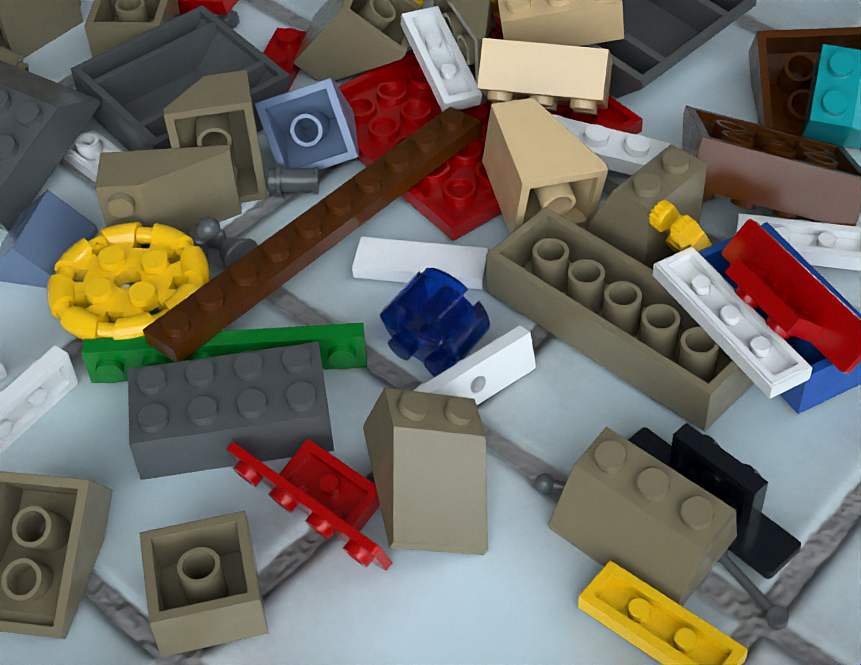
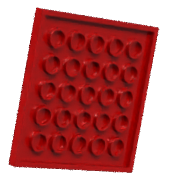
M494 15L496 30L492 32V39L503 40L500 18ZM412 49L407 51L401 60L374 68L339 86V89L354 111L360 154L357 159L366 167L442 113ZM610 95L607 109H598L597 115L573 113V109L569 108L570 106L557 105V111H548L552 115H560L572 120L597 124L630 134L642 132L643 119ZM487 100L484 104L459 110L481 121L482 134L401 195L403 199L453 241L502 213L482 162L490 109L493 101Z

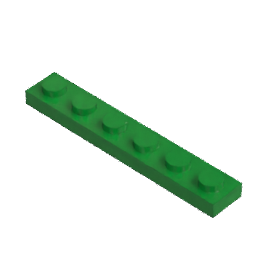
M364 323L221 331L182 361L319 341L323 370L367 367ZM145 336L113 340V338L84 339L82 356L92 383L128 381V369L174 362L147 344Z

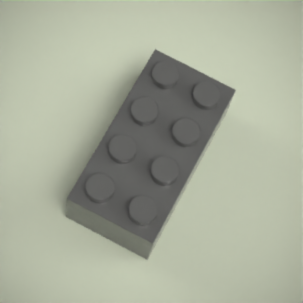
M319 341L128 369L129 445L141 480L235 466L238 462L226 450L232 441L261 462L293 457L307 439H310L327 452L334 451Z

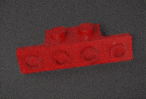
M748 219L722 250V256L731 264L725 273L738 285L734 292L751 307L756 309L761 307L769 315L765 323L775 333L785 339H789L792 335L811 342L839 371L846 374L851 373L861 362V319L758 222Z
M310 439L305 441L279 474L233 441L226 450L238 462L233 470L254 487H257L261 481L269 486L272 490L268 495L286 511L293 513L298 507L309 515L305 522L319 535L327 540L333 534L346 542L342 549L365 568L371 562H374L385 571L391 566L393 562L383 549L360 532L380 506L376 485Z

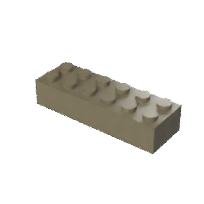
M547 207L543 208L486 254L488 293L704 432L754 384L741 368L652 275L653 269Z

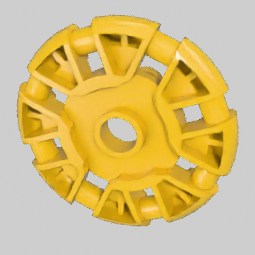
M141 222L116 224L98 230L99 235L88 241L85 238L80 239L62 254L54 266L56 274L51 275L48 279L47 301L52 315L60 319L62 328L79 339L113 338V340L140 337L144 336V328L208 283L210 280V268L202 248L194 246L193 239L176 228L155 223L153 227H143ZM141 244L150 245L149 249L140 248ZM136 282L129 289L121 288L127 283ZM159 307V313L155 315H151L149 313L150 311Z

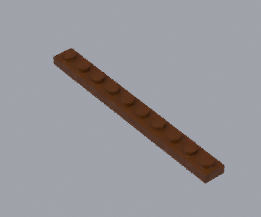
M451 106L144 328L143 332L146 343L174 362L184 360L482 134L481 121Z

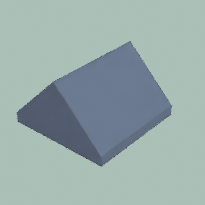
M333 77L255 103L276 165L282 164V168L319 167L320 170L360 156L354 111Z
M47 189L18 216L0 246V281L47 288L48 279L51 275L56 274L54 266L62 254L80 239L85 238L88 241L94 238L98 232L97 226Z

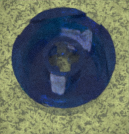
M426 268L422 273L419 271L380 313V318L392 337L388 341L390 349L403 360H409L413 356L422 361L425 368L434 377L451 368L458 361L465 359L490 328L489 317L479 301L473 306L463 296L468 290L464 284L450 274L436 268Z

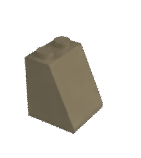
M0 0V46L21 54L24 59L84 22L80 10L81 0Z
M327 0L313 16L293 63L318 81L331 77L337 81L401 60L406 55L409 42L400 25L401 15L421 10L423 7L413 0Z
M670 144L613 190L585 230L653 269L654 263L672 256L676 252L665 243L668 237L665 231H657L650 224L648 218L650 217L651 210L658 202L666 199L677 208L681 216H686L687 214L700 224L707 163Z

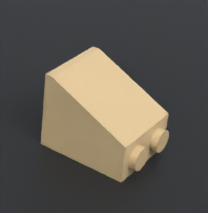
M534 98L508 100L502 103L491 104L482 162L510 235L545 207L580 227H586L598 210L608 173L606 163Z

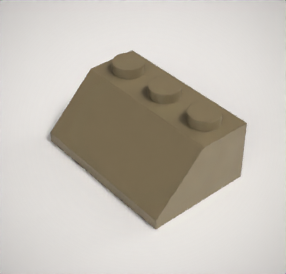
M247 70L203 76L163 109L171 148L230 145L241 203L268 199Z
M608 427L604 428L574 464L548 524L549 529L603 567L611 560L681 606L684 605L737 537L736 509Z

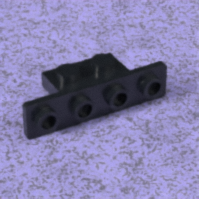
M686 423L673 434L672 446L646 427L641 428L628 439L634 445L736 509L737 537L728 547V550L764 578L771 579L799 553L801 542L762 513L768 481L762 478L755 468L740 462L722 449L712 437L700 433Z

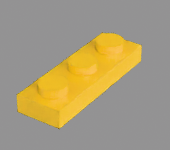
M611 560L579 595V609L663 665H742L746 660L748 652L746 647Z

